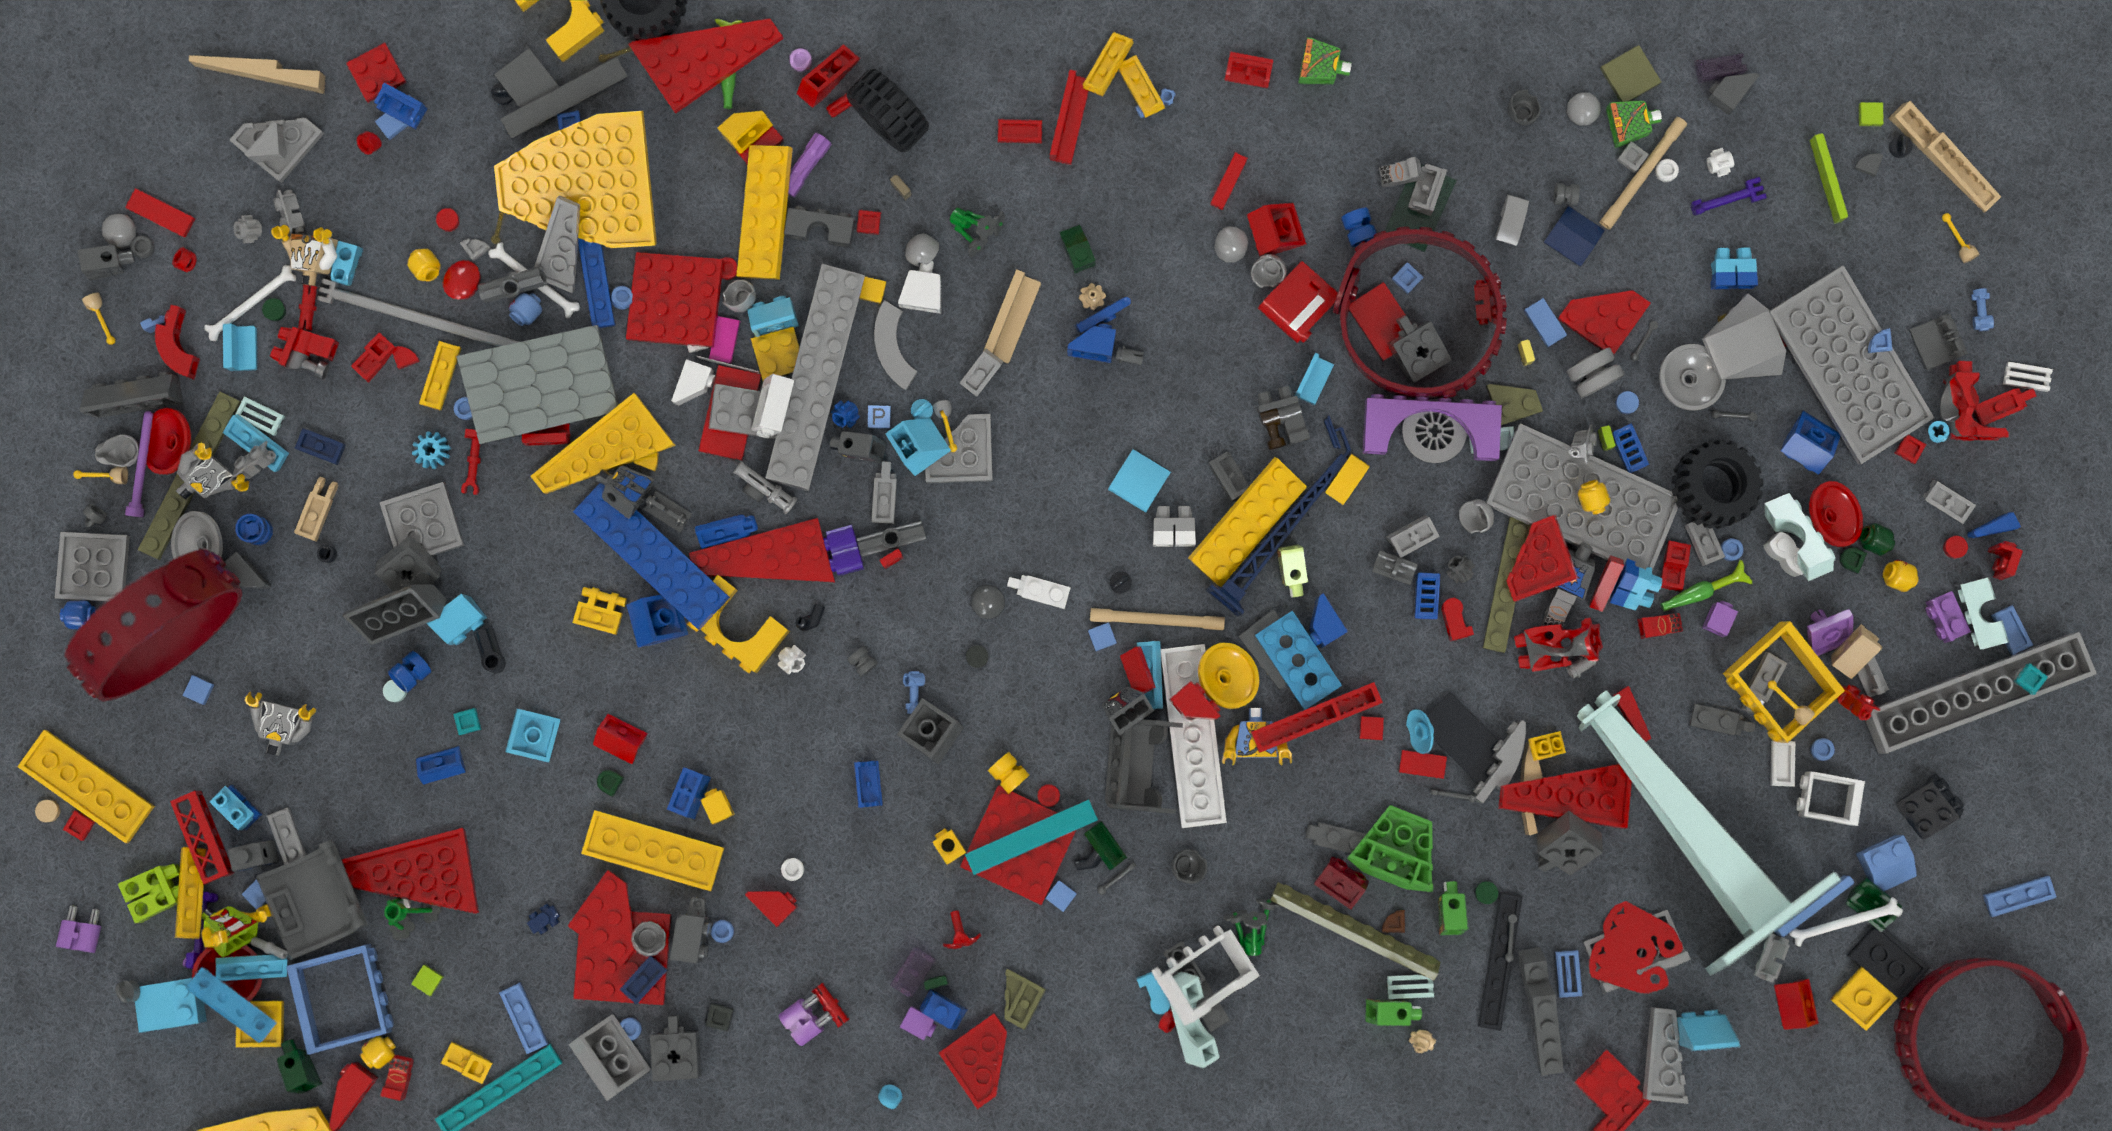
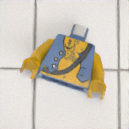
M1249 708V721H1240L1239 725L1233 726L1225 740L1222 763L1225 764L1226 758L1232 759V765H1235L1236 758L1279 757V764L1283 765V758H1288L1290 763H1292V753L1288 749L1287 742L1261 753L1258 752L1250 732L1272 724V721H1262V708Z

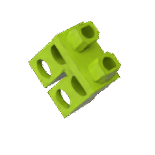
M178 864L157 866L118 884L125 902H132L127 907L135 923H142L177 905L179 885L175 886L172 879L179 876L180 867Z

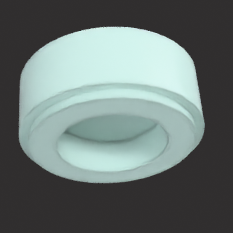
M392 680L388 681L383 687V695L388 701L400 702L406 697L407 693L402 691Z

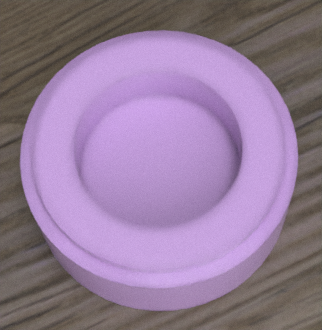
M796 49L790 55L789 61L794 70L803 72L810 68L812 58L807 50Z

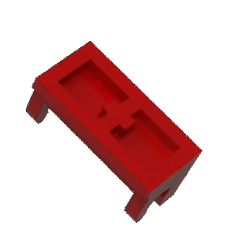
M1230 52L1225 81L1268 89L1273 60Z

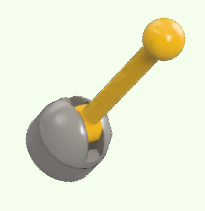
M942 400L936 402L933 405L936 416L944 421L950 444L949 448L951 449L950 452H955L957 445L954 444L948 422V417L952 413L950 401Z

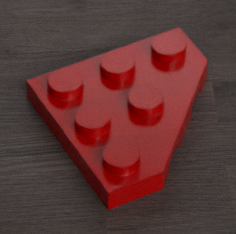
M1633 290L1574 299L1567 304L1557 319L1600 350L1610 347L1613 354H1615L1651 303Z
M1556 515L1536 521L1531 525L1528 537L1522 545L1512 572H1510L1506 580L1514 602L1579 579Z
M607 870L568 924V927L622 966L635 950L631 942L633 918L628 897V885L610 870Z
M995 1013L939 1052V1055L977 1109L996 1097L1007 1030Z

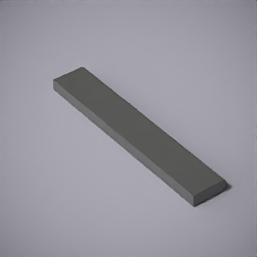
M615 57L500 120L512 139L628 76L618 58Z

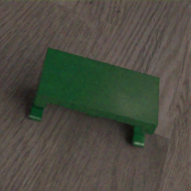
M1866 877L1850 891L1845 904L1859 914L1886 906L1890 902L1891 897ZM1888 914L1868 920V922L1882 932L1897 916Z

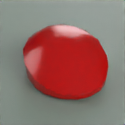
M465 260L451 265L443 278L445 293L453 299L465 300L472 297L476 293L481 281L478 267L473 262Z

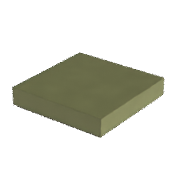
M1639 45L1600 68L1620 102H1630L1661 84L1660 78Z

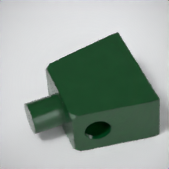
M294 1039L283 1042L281 1047L284 1055L277 1058V1063L287 1092L303 1094L321 1085L322 1081L310 1055H307V1051L297 1049Z

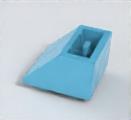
M931 418L902 421L885 433L904 465L914 476L951 451Z

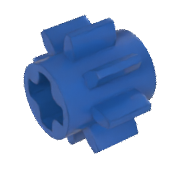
M840 400L831 411L834 423L841 428L846 425L851 428L856 424V420L860 418L857 406L849 401L844 404Z

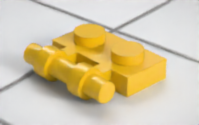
M583 587L581 595L589 597L588 603L578 602L572 623L617 635L623 613L616 612L615 608L616 605L625 607L627 598L620 597L619 594L613 592L611 594L601 592L599 588L593 587L590 589ZM597 600L608 602L607 609L595 606Z

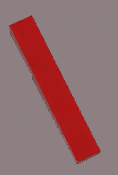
M1373 682L1250 733L1258 752L1261 753L1383 702Z

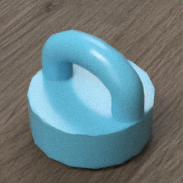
M919 399L912 404L911 414L914 419L931 418L933 407L929 401Z
M889 1084L881 1089L878 1098L887 1108L895 1109L902 1099V1093L898 1087Z

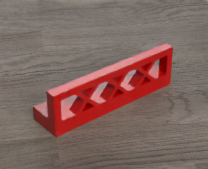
M1074 70L1069 71L1050 151V160L1069 165L1072 164L1089 93L1088 90L1083 88L1086 78L1076 76V71Z
M193 791L170 801L203 885L221 877L234 874L235 872L232 871L231 862L202 791ZM189 799L192 808L189 815L181 813L178 804ZM191 820L197 822L200 826L197 836L189 833L188 826ZM199 841L206 843L208 846L205 857L199 855L196 850ZM207 862L215 864L218 871L217 874L207 877L204 870Z

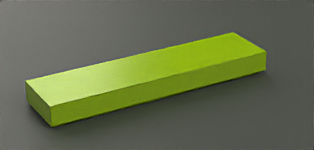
M1817 134L1810 139V144L1834 223H1839L1848 217V213L1824 134Z

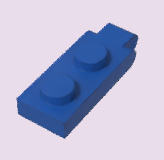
M1123 297L1075 324L1076 329L1079 333L1086 332L1102 320L1104 323L1116 318V312L1130 305V298Z
M737 515L695 526V532L701 549L748 537L751 534L750 532L758 529L755 517H745L744 515Z

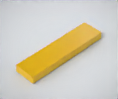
M188 847L181 848L175 938L199 939L204 885ZM196 848L199 855L206 856V849Z

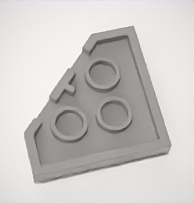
M307 118L274 121L283 128L285 159L256 162L280 183L287 178L324 135ZM273 121L258 124L245 123L233 135L230 141L246 153Z
M967 415L962 423L951 432L954 444L957 445V450L955 452H948L925 469L926 483L993 481L991 415ZM947 436V438L945 439V441H946V443H947L948 446H949L950 444H949V440H948V436Z

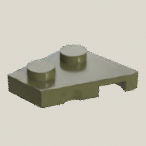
M1494 384L1486 385L1491 401H1495L1496 405H1502L1501 426L1543 412L1536 390Z
M1007 969L1005 975L1006 1007L1004 1019L1026 1030L1046 989Z

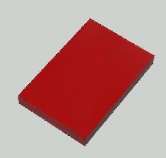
M1383 282L1353 301L1349 308V312L1382 362L1393 356L1388 343L1399 337L1398 332L1401 329L1396 319L1403 315L1405 316V313Z

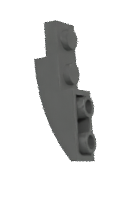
M1181 941L1163 952L1167 960L1172 957L1176 963H1179L1186 958L1183 953V949L1186 946ZM1194 959L1175 971V974L1184 972L1199 977L1204 997L1198 1000L1197 1006L1214 994ZM1220 1003L1214 1005L1211 1011L1202 1016L1211 1033L1230 1022Z

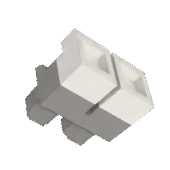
M1158 506L1153 523V547H1173V526H1175V547H1195V518H1192L1190 506H1178V518H1170V506Z

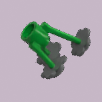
M391 896L387 901L384 914L389 920L388 924L391 925L389 931L393 933V939L396 941L402 938L408 939L410 933L414 931L415 924L407 916L408 913H421L424 915V921L431 923L432 921H438L442 907L423 903V908H411V902L413 901Z

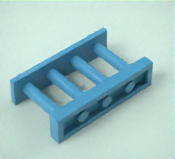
M204 968L199 970L185 988L258 1043L264 1040L277 1023Z

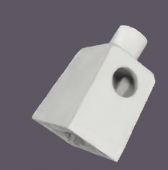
M933 261L927 265L920 263L919 271L909 270L898 302L900 308L941 314V277L939 274L932 273Z

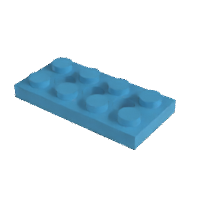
M1293 611L1254 635L1303 710H1306L1342 686ZM1284 635L1292 639V645L1289 648H1283L1280 645L1279 640ZM1295 654H1300L1304 657L1303 666L1296 667L1293 665L1292 657ZM1307 673L1316 675L1317 682L1315 685L1309 686L1305 683L1304 677Z

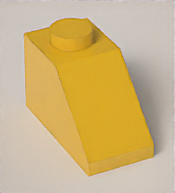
M763 111L734 113L717 129L741 154L772 127L773 124Z

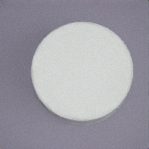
M1670 159L1662 160L1655 169L1657 178L1663 182L1674 180L1679 172L1676 162Z
M796 858L787 859L782 864L781 873L787 880H798L804 873V865Z

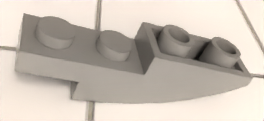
M1519 720L1517 723L1513 721L1506 730L1508 736L1505 740L1500 739L1494 746L1493 751L1495 753L1492 757L1499 761V763H1493L1487 771L1488 778L1485 782L1480 781L1473 790L1476 793L1473 799L1477 802L1484 803L1495 787L1500 790L1501 786L1508 785L1511 781L1524 748L1526 722L1523 720Z

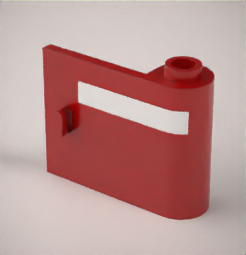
M1301 261L1265 298L1258 309L1297 344L1300 341L1305 343L1312 335L1310 330L1314 324L1336 302L1338 292Z

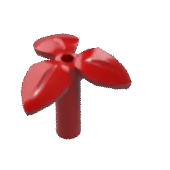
M959 911L950 913L955 935L953 943H943L944 947L960 949L962 946L972 945L981 937L979 933L977 936L969 938L964 933Z

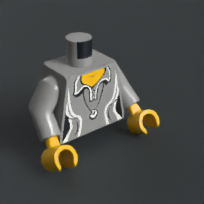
M204 443L197 444L192 450L181 455L177 474L184 483L176 492L185 500L194 491L203 498H207L210 495L232 489H237L238 491L248 490L249 481H245V476L238 474L236 479L232 477L233 474L212 456V448L205 449Z
M249 692L245 697V702L250 706L251 717L255 730L258 732V737L269 740L266 753L279 756L282 744L294 745L311 731L312 716L316 712L315 708L308 712L306 710L307 704H304L300 709L268 701L260 703L262 694L258 692L255 698H253L251 692Z

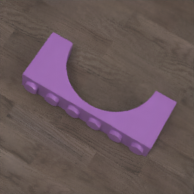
M1373 394L1371 398L1365 400L1362 454L1385 455L1391 434L1401 421L1420 412H1438L1453 418L1464 428L1472 443L1474 460L1497 461L1499 459L1502 405H1496L1495 401H1482V404H1474L1473 400L1464 399L1460 400V403H1453L1451 399L1439 398L1438 402L1429 401L1427 397H1416L1415 400H1407L1406 396H1393V399H1384V395Z

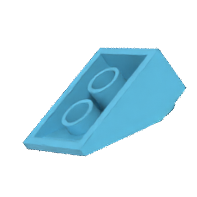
M192 978L139 987L140 996L135 1001L139 1032L207 1021L204 1002L185 989Z
M1706 1010L1704 1015H1696L1695 1012H1683L1682 1017H1677L1680 1038L1678 1045L1693 1051L1740 1046L1739 1040L1726 1015L1718 1013V1010Z

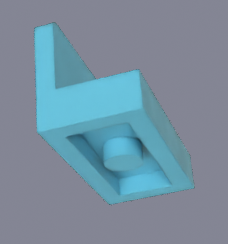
M223 324V368L230 371L257 370V328L255 326L238 327L233 324Z
M1315 353L1295 396L1315 405L1334 364L1319 358V354Z

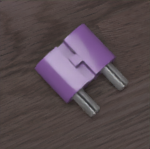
M70 906L67 920L61 921L55 947L95 953L101 931V926L97 925L100 910L92 909L89 924L75 922L78 907Z
M813 994L807 1000H797L779 1014L780 1021L786 1029L792 1032L790 1035L800 1046L805 1045L824 1030L823 1025L832 1019V1015L829 1012L819 1019L811 1013L812 1009L810 1006L819 1000L818 997L815 998L816 994Z

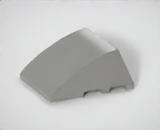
M1747 293L1735 307L1731 308L1725 318L1719 321L1702 338L1719 380L1782 375L1786 349L1774 320L1769 313V309Z

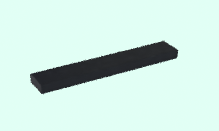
M1499 892L1478 1027L1501 1031L1512 961L1507 962L1505 959V955L1508 953L1510 927L1508 916L1511 914L1517 916L1513 934L1512 954H1514L1523 896Z

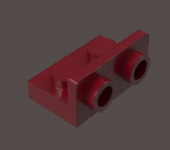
M1333 856L1314 882V885L1351 910L1364 894L1369 884V881L1361 872H1355L1348 867L1345 861L1339 858L1336 859Z

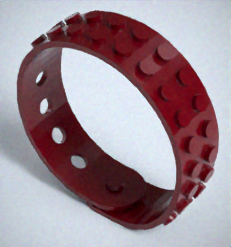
M1398 227L1396 231L1376 233L1373 235V239L1368 242L1363 241L1355 248L1356 253L1351 258L1334 305L1333 313L1339 315L1341 312L1342 337L1348 355L1357 369L1368 380L1379 388L1393 394L1408 398L1427 397L1434 399L1443 397L1449 399L1455 397L1456 393L1462 389L1467 391L1476 384V378L1480 374L1484 376L1492 366V361H1490L1492 356H1497L1502 346V340L1499 338L1500 334H1505L1507 318L1503 317V312H1506L1507 305L1505 295L1500 294L1499 289H1501L1500 285L1502 284L1497 273H1492L1490 270L1491 264L1483 254L1480 256L1474 251L1475 247L1466 240L1462 242L1454 238V234L1446 231L1439 233L1432 231L1433 229L1428 227H1419V229ZM1408 243L1442 247L1459 254L1469 261L1485 279L1495 302L1496 329L1485 355L1462 378L1446 385L1431 388H1416L1393 383L1370 370L1359 359L1351 346L1348 337L1347 320L1350 304L1355 300L1359 289L1357 287L1361 274L1359 267L1370 255L1386 247Z
M207 549L195 550L174 558L167 565L146 574L124 588L100 607L80 627L65 651V658L69 663L67 669L78 680L84 681L80 685L88 695L100 701H111L133 693L175 668L221 629L241 601L242 591L239 586L241 582L233 572L231 573L225 569L227 565L219 555ZM156 595L161 599V604L158 607H150L146 603L147 597ZM126 612H132L135 616V622L133 625L126 627L122 624V616ZM103 632H108L111 635L112 642L109 646L105 645L102 641ZM88 651H90L93 655L88 656Z
M1989 958L1956 960L1941 966L1925 976L1900 1003L1898 1019L1894 1022V1032H1896L1894 1049L1902 1065L1900 1066L1901 1073L1905 1079L1910 1081L1913 1086L1911 1088L1913 1093L1919 1099L1923 1098L1929 1103L1927 1105L1928 1108L1945 1117L1949 1115L1948 1120L1967 1127L1970 1125V1127L1983 1131H1992L1993 1128H2001L2002 1131H2012L2016 1129V1126L2032 1125L2043 1115L2054 1112L2057 1109V1105L2073 1093V1088L2084 1074L2089 1047L2081 1022L2070 1001L2055 983L2047 982L2033 970L2022 965ZM2000 966L2014 972L2029 984L2039 998L2051 1022L2062 1032V1060L2057 1072L2048 1085L2025 1105L2009 1113L1997 1116H1967L1945 1103L1927 1081L1918 1058L1916 1046L1918 1022L1928 1000L1947 981L1974 968Z

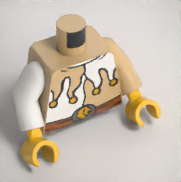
M287 225L272 228L271 233L273 237L283 239L281 242L288 253L291 269L303 272L302 285L315 286L317 274L328 275L330 273L331 267L337 259L336 249L338 240L331 238L332 232L330 230H324L320 227L314 230L313 235L291 234V236H288L290 229Z

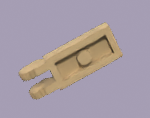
M323 477L318 478L313 491L310 492L294 531L295 534L316 542L338 488V483L333 481L329 485L325 497L320 496L325 485V478Z

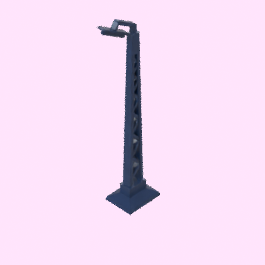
M1330 416L1324 419V423L1333 447L1341 448L1336 432L1339 431L1347 451L1344 455L1340 454L1231 579L1226 580L1221 587L1212 584L1205 589L1237 617L1244 613L1239 602L1246 594L1244 591L1348 460L1346 457L1351 452V448L1342 427L1334 429ZM1312 493L1313 498H1307ZM1309 502L1308 505L1304 508L1303 503ZM1299 508L1300 514L1292 515ZM1297 518L1290 526L1289 519ZM1285 524L1286 532H1278V530ZM1274 536H1282L1274 547ZM1269 542L1270 552L1259 553ZM1267 556L1257 568L1255 557ZM1251 562L1253 573H1242ZM1236 578H1249L1242 589L1234 583Z

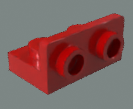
M2008 541L1989 547L1988 552L2000 556L1993 564L1992 570L1995 571L1993 577L2004 580L2014 576L2023 550L2018 549L2016 544Z

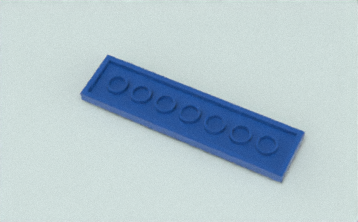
M599 483L573 512L689 622L700 630L730 597L638 510L628 519L604 501L602 494L605 486Z

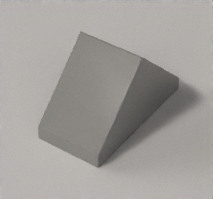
M273 121L247 150L245 155L253 162L284 160L283 128Z

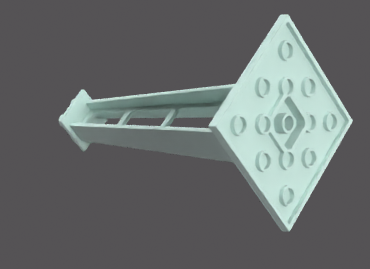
M1606 690L1594 702L1598 707L1596 711H1594L1590 704H1587L1578 712L1577 717L1581 721L1580 731L1582 732L1590 725L1593 727L1744 936L1741 942L1705 968L1711 976L1731 964L1841 879L1834 872L1790 903L1614 707L1618 704L1621 698L1620 695L1617 694L1612 697Z

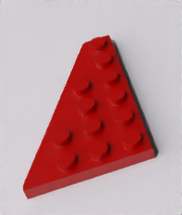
M769 18L633 41L628 45L672 110L677 113L784 38Z

